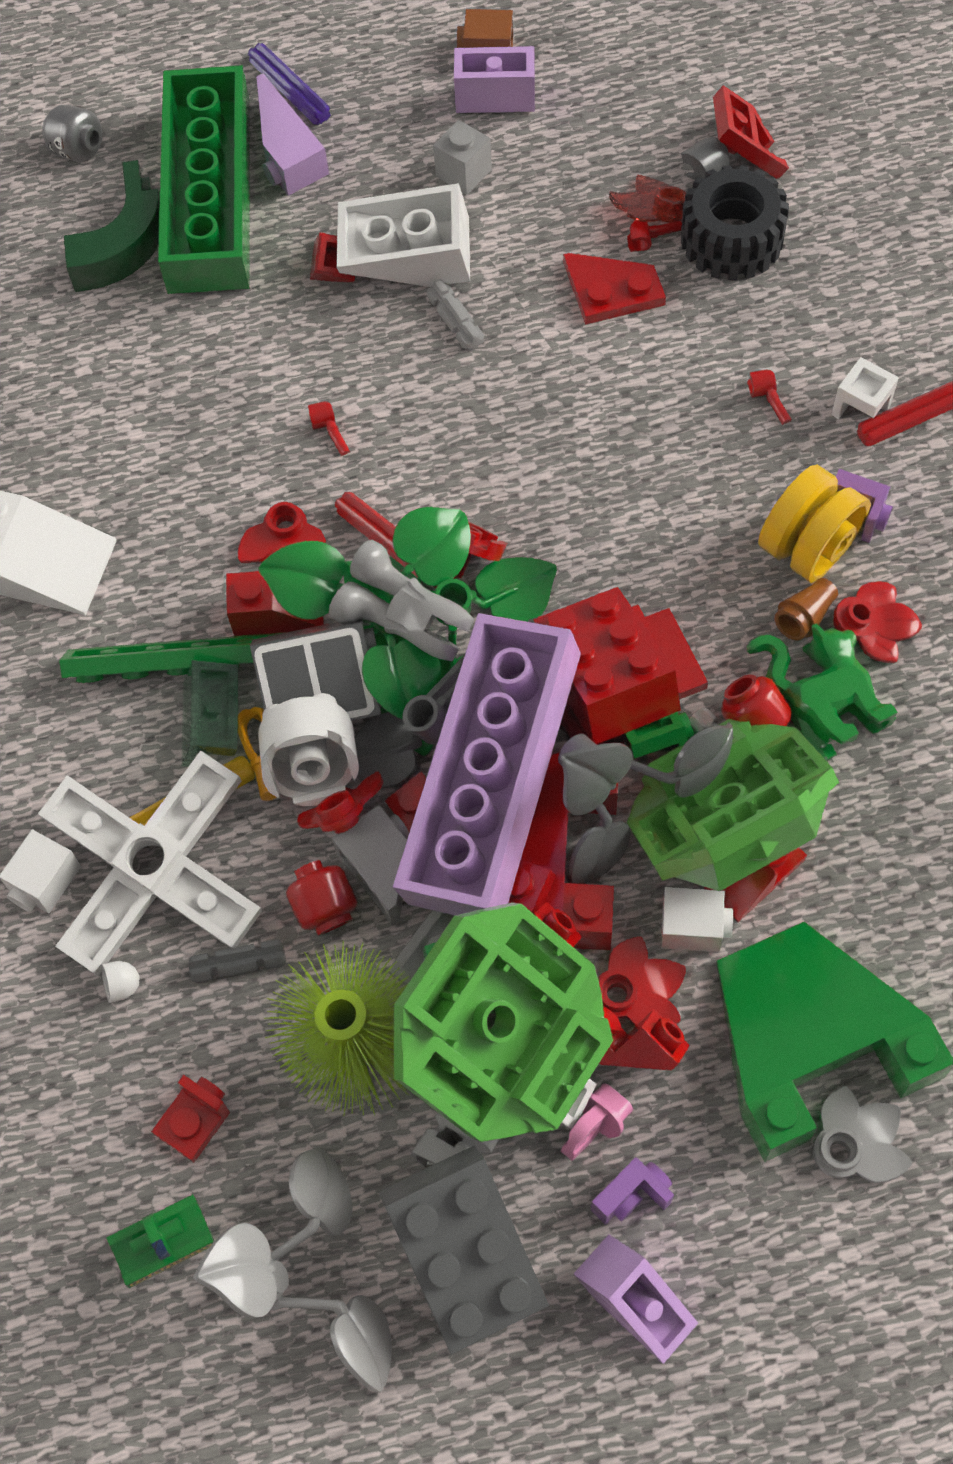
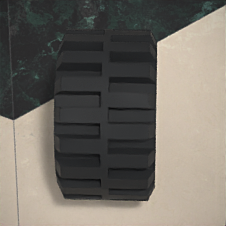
M731 165L722 166L721 171L717 172L712 169L705 173V178L698 177L693 182L692 188H688L683 204L681 246L682 249H686V258L689 262L697 259L696 268L703 273L709 268L711 269V277L718 279L721 273L729 274L728 280H737L738 274L744 273L746 279L755 277L757 268L761 273L767 271L770 267V261L775 263L779 258L780 250L783 248L789 213V203L786 202L787 195L784 189H778L779 183L773 177L766 179L765 172L759 169L755 172L749 171L748 166L741 165L740 169H732ZM739 219L747 222V224L731 225L720 220Z

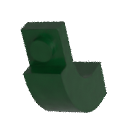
M138 160L122 162L126 198L120 214L112 222L100 229L64 235L66 268L75 292L102 288L123 280L140 269L154 254L159 245L160 194L158 189H153L150 175H142Z

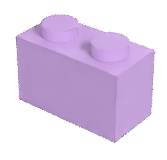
M534 46L454 48L456 113L535 112Z

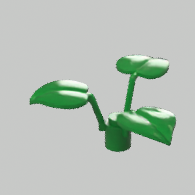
M439 507L418 508L406 514L397 523L393 534L395 554L399 559L408 563L399 572L407 577L415 570L420 581L432 587L438 586L447 579H453L463 568L469 553L471 534L466 514L460 509ZM303 541L287 545L271 554L259 566V573L268 584L277 602L291 615L305 620L317 619L329 613L333 597L344 585L340 583V580L346 571V561L343 555L331 545L319 541ZM369 584L363 585V587L369 589L377 597L390 604V597L387 592ZM363 620V623H371L372 627L378 630L388 646L379 645L372 647L365 653L362 662L363 681L371 696L383 709L403 720V711L407 703L416 696L427 695L440 681L441 666L439 658L422 651L406 639L396 643L394 635L386 633L385 627L369 620Z
M390 557L394 568L398 571L404 568L394 558ZM526 557L505 558L499 562L494 561L486 565L476 577V591L484 600L477 597V593L474 590H470L469 586L459 579H447L441 582L435 591L431 590V592L455 602L469 614L472 603L480 609L490 607L492 616L528 622L529 619L540 617L544 613L549 602L557 566L548 561ZM346 561V571L343 576L344 584L355 582L361 586L365 585L366 583L352 577L350 573L352 561ZM411 573L407 576L409 579L416 578L421 584L420 579ZM389 594L390 602H391V600L393 599L394 596L391 595V594ZM436 617L440 623L448 626V641L456 645L457 627L448 625ZM455 657L453 661L439 659L441 679L462 657Z

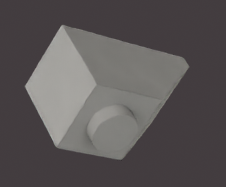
M380 805L360 817L354 827L333 836L332 841L336 854L390 924L393 925L400 920L403 898L395 891L393 884L409 831L396 814L388 817Z

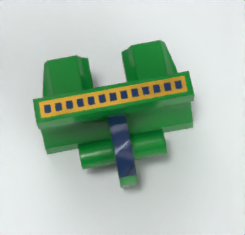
M193 1194L154 1214L151 1213L143 1217L142 1220L106 1237L120 1268L124 1283L128 1288L210 1248L215 1241L199 1203Z

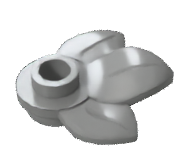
M847 1086L839 1088L826 1098L820 1111L823 1131L818 1135L813 1146L815 1162L825 1174L839 1179L857 1174L872 1183H885L900 1177L912 1165L911 1159L899 1148L891 1145L900 1123L901 1109L898 1105L872 1103L859 1107L856 1097ZM834 1144L845 1146L848 1150V1159L845 1161L835 1160L830 1154V1146Z

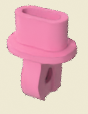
M602 1084L592 1093L582 1112L583 1116L569 1132V1140L563 1145L561 1152L573 1161L599 1132L608 1138L620 1136L624 1129L623 1121L633 1111L631 1103L608 1084Z

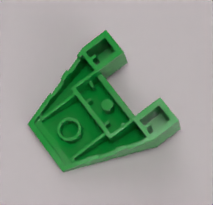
M806 922L799 923L716 961L739 1097L740 1114L764 1162L811 1141L817 1129L796 1088L799 1085L875 1051L900 1098L944 1079L953 1068V1057L927 1014Z

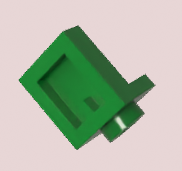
M675 712L624 733L622 736L635 759L672 745L675 749L681 747L694 736V732L685 712L679 714Z

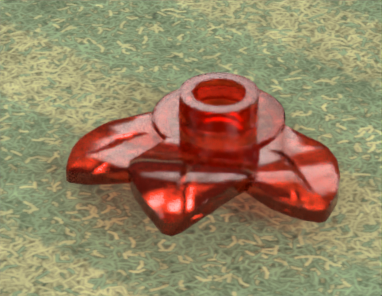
M638 174L635 181V192H609V199L617 209L627 212V217L639 222H656L660 220L671 223L682 219L686 192L678 187L669 186L659 180Z

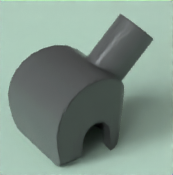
M716 137L704 138L681 153L683 162L689 164L694 170V173L688 172L685 175L694 180L698 177L705 178V173L709 170L721 171L722 166H729L730 163L727 147Z

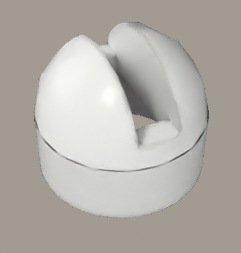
M122 961L101 965L104 988L109 1003L127 999L135 993L139 986L140 976L134 966Z

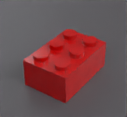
M618 587L533 619V622L536 624L570 629L581 655L567 702L589 738L595 744L602 743L681 711L676 670Z

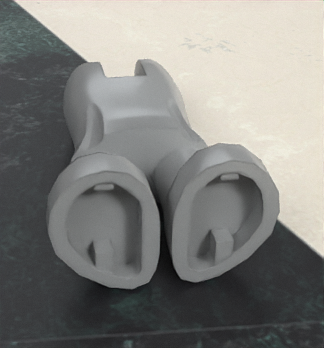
M368 540L363 543L354 555L351 563L350 573L352 577L379 588L394 597L389 604L360 584L348 582L333 597L329 607L330 618L341 624H349L360 620L375 622L385 627L386 633L396 634L405 638L429 655L453 661L460 648L445 637L435 634L429 629L435 617H438L448 625L469 632L474 618L460 605L423 587L416 578L409 579L392 566L388 552L381 544L374 540Z

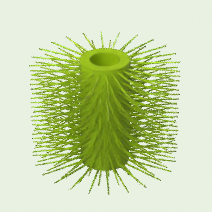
M344 941L341 958L342 973L338 952L340 975L338 972L336 946L334 945L337 969H335L334 963L332 964L331 957L329 959L328 951L325 950L323 944L330 975H328L320 957H318L331 992H328L308 958L327 992L326 995L302 966L301 968L309 978L308 980L312 986L294 968H292V972L301 980L299 984L302 987L295 982L293 983L296 986L291 985L300 992L281 983L302 997L290 992L300 998L292 997L293 999L275 993L295 1004L282 999L278 1001L267 998L292 1005L300 1010L286 1005L282 1007L271 1004L273 1006L303 1013L267 1011L290 1015H288L289 1017L279 1016L264 1019L279 1018L299 1021L295 1023H268V1025H294L266 1030H289L269 1037L291 1036L270 1043L289 1041L273 1048L286 1047L273 1056L291 1052L278 1061L290 1058L280 1066L281 1068L292 1063L284 1073L296 1068L287 1078L300 1072L291 1083L305 1074L295 1088L310 1078L300 1092L315 1079L306 1095L312 1091L314 1085L322 1077L318 1088L309 1101L312 1100L318 1090L320 1091L321 1086L326 1081L322 1092L316 1102L319 1101L321 1095L323 1097L325 1088L332 1078L323 1103L325 1099L327 1101L331 1088L329 1102L331 1104L334 1094L335 1107L337 1097L339 1102L342 1084L340 1111L345 1091L344 1115L348 1091V1109H350L351 1095L352 1114L353 1098L358 1106L356 1091L358 1089L360 1111L359 1091L363 1115L362 1096L364 1094L365 1101L367 1099L368 1106L370 1104L371 1111L373 1109L375 1116L369 1087L381 1108L382 1105L366 1066L370 1068L386 1097L387 1095L370 1064L373 1065L397 1097L398 1095L388 1076L409 1095L393 1077L394 1055L392 1054H394V1051L387 1049L391 1048L394 1050V1042H391L394 1041V1007H392L394 1004L391 1003L397 1001V997L406 988L404 986L397 990L408 977L394 984L403 974L401 973L389 982L396 973L395 971L383 982L387 973L394 966L393 964L386 971V974L384 973L380 976L388 963L386 962L373 979L377 968L382 962L381 960L376 969L374 968L372 976L367 982L373 964L380 952L376 955L373 963L371 962L370 968L367 971L366 967L369 960L367 959L364 968V956L362 962L360 957L361 946L358 959L356 956L354 972V949L351 966L349 954V969L347 970L346 947L344 980ZM359 957H360L359 968H358V974H357V978H356V967H357L358 960H359ZM363 963L362 974L359 979V974ZM336 1074H337L336 1083H335V1086H334V1090H333V1092H332L333 1082H334V1079H335ZM350 1079H351V1081H352V1094H351ZM339 1082V1089L335 1099L337 1084Z

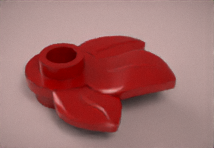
M279 502L270 507L263 523L246 530L238 547V559L240 563L262 562L271 554L287 545L303 541L326 543V539L319 528L307 523L306 515L302 509L290 502ZM289 521L293 523L288 528H278L282 522Z
M882 581L866 583L858 589L855 597H847L841 600L834 610L833 625L836 630L853 631L864 653L870 658L884 663H896L898 661L899 654L896 642L915 636L922 629V623L911 608L903 603H895L897 596L896 587Z
M377 771L363 780L355 789L345 787V790L338 791L325 798L317 807L300 813L297 817L299 827L302 829L320 827L323 832L334 831L336 834L348 831L358 823V815L363 810V805L382 788L384 782L381 774Z
M641 936L627 939L619 943L612 950L608 970L598 976L603 1007L611 1010L618 1019L626 1017L635 1026L654 1009L663 1018H668L675 1024H678L681 1021L680 1013L669 999L673 997L682 985L686 975V967L668 959H648L646 943ZM613 987H620L625 991L626 998L621 1002H614L609 999L608 991Z

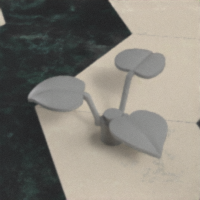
M316 1147L296 1157L289 1174V1188L292 1199L299 1212L305 1217L310 1218L308 1225L273 1252H270L267 1238L257 1227L249 1223L234 1225L224 1231L213 1242L201 1260L193 1279L214 1291L234 1311L246 1318H260L268 1314L270 1310L275 1311L281 1308L334 1311L338 1316L331 1323L330 1335L338 1357L347 1370L369 1390L380 1393L383 1392L382 1389L387 1383L392 1357L390 1329L387 1318L380 1307L364 1295L351 1298L347 1306L341 1300L283 1297L282 1295L288 1287L289 1277L285 1266L278 1260L316 1233L319 1226L331 1237L341 1235L349 1225L352 1216L351 1193L341 1168L329 1153L320 1149V1147Z

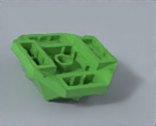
M728 719L719 725H727L728 722L733 725L732 747L724 767L712 783L694 795L679 797L675 793L676 783L667 784L644 775L642 778L644 787L634 801L627 824L662 881L676 877L721 891L816 838L829 791L839 783L832 766L797 728L774 724L751 726L749 721L739 722ZM683 746L672 750L647 766L665 773L674 771L675 760Z
M511 902L454 915L394 1004V1079L470 1138L480 1142L508 1138L529 1132L538 1133L558 1129L613 1042L608 1018H604L602 993L594 964L521 903ZM494 1009L496 1020L493 1027L488 1030L487 1018Z

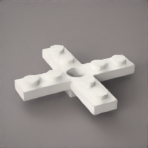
M200 751L144 826L141 823H136L67 775L38 814L114 868L55 947L99 976L102 972L101 965L111 960L156 897L228 947H237L262 913V909L186 856L241 783L240 777ZM154 845L161 847L164 851V861L161 867L149 875L136 874L132 866L136 853L146 846Z

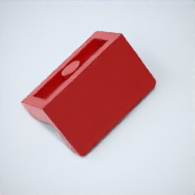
M638 604L632 606L676 670L679 699L707 689L708 681L670 608L645 617Z

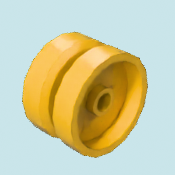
M818 464L804 470L787 487L766 518L758 539L760 548L777 560L791 556V569L810 583L822 578L847 551L861 530L871 507L870 500L852 487L844 488L837 492L838 480L836 476Z

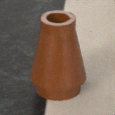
M819 578L812 585L780 602L777 609L778 612L774 617L775 624L780 632L787 638L795 641L811 637L812 625L816 623L819 625L831 604L838 598L836 586L826 578Z

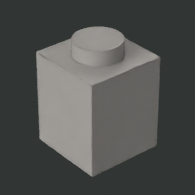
M460 120L433 145L436 177L449 185L459 183L461 192L466 195L492 170L491 139Z

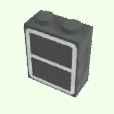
M363 620L349 624L335 622L253 639L250 649L264 710L270 705L281 704L290 699L313 697L314 695L325 693L330 694L336 699L337 704L348 713L351 721L381 715V706L367 690L362 676L364 655L370 648L377 646L373 627L364 629Z

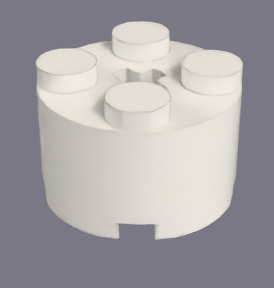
M321 693L313 697L294 698L281 704L270 705L264 710L262 714L263 720L258 732L263 782L272 795L279 798V794L290 797L295 805L316 806L328 796L345 790V786L352 778L355 781L359 771L352 721L348 713L337 704L333 696Z

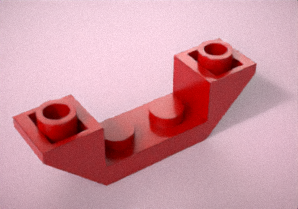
M548 902L534 914L572 947L582 938L576 931L572 919L562 910L554 909ZM603 1007L604 1018H608L613 1042L599 1062L600 1065L672 1071L680 1063L690 1046L684 1040L683 1032L677 1024L668 1018H663L655 1009L627 1034L621 1028L620 1021L616 1015L608 1008Z

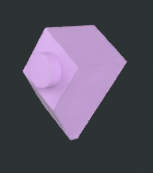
M609 1234L574 1273L575 1277L593 1298L663 1364L698 1324L649 1262Z

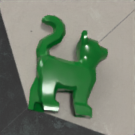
M817 623L812 625L813 639L811 643H807L802 647L803 652L825 671L794 683L785 678L791 659L788 647L783 641L769 634L754 637L746 646L749 655L762 651L771 653L772 660L768 666L766 677L774 681L788 702L792 711L790 719L795 727L826 761L837 755L833 745L828 744L829 742L835 740L840 744L857 740L859 734L854 724L843 723L839 718L843 714L850 712L874 735L891 726L896 720L897 710L892 704L880 703L875 696L870 674L855 658L854 647L857 639L853 631H839L834 628L823 631Z

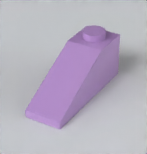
M264 73L256 78L262 142L266 158L263 170L269 182L273 186L279 184L289 196L329 174L326 152L319 140Z

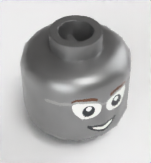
M58 105L50 111L43 122L42 134L46 147L52 154L76 162L88 161L96 155L102 143L100 120L93 112L71 105Z

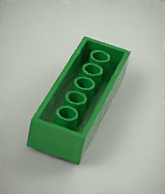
M243 65L163 71L158 263L167 294L250 289V99Z

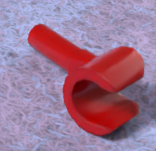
M635 220L629 228L630 234L627 236L629 251L635 252L650 249L652 246L651 238L681 231L682 222L675 221L657 226H649L645 220Z
M768 369L750 372V379L747 381L751 397L755 398L766 395L768 403L781 424L784 425L791 422L792 419L776 392L777 383L774 372Z
M324 401L308 405L313 430L327 427L328 435L339 454L344 456L350 453L336 425L331 403Z

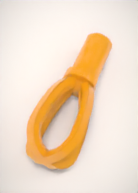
M260 707L244 709L236 716L237 731L245 753L250 760L251 769L255 772L260 799L263 801L274 800L277 797L268 791L263 782L261 759L254 751L247 733V725L252 718L262 722L264 709Z

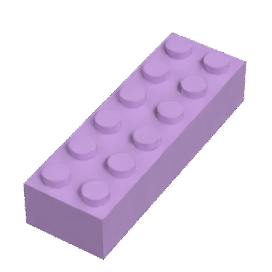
M478 613L393 884L395 891L408 905L451 915H459L508 903L581 655L570 629Z

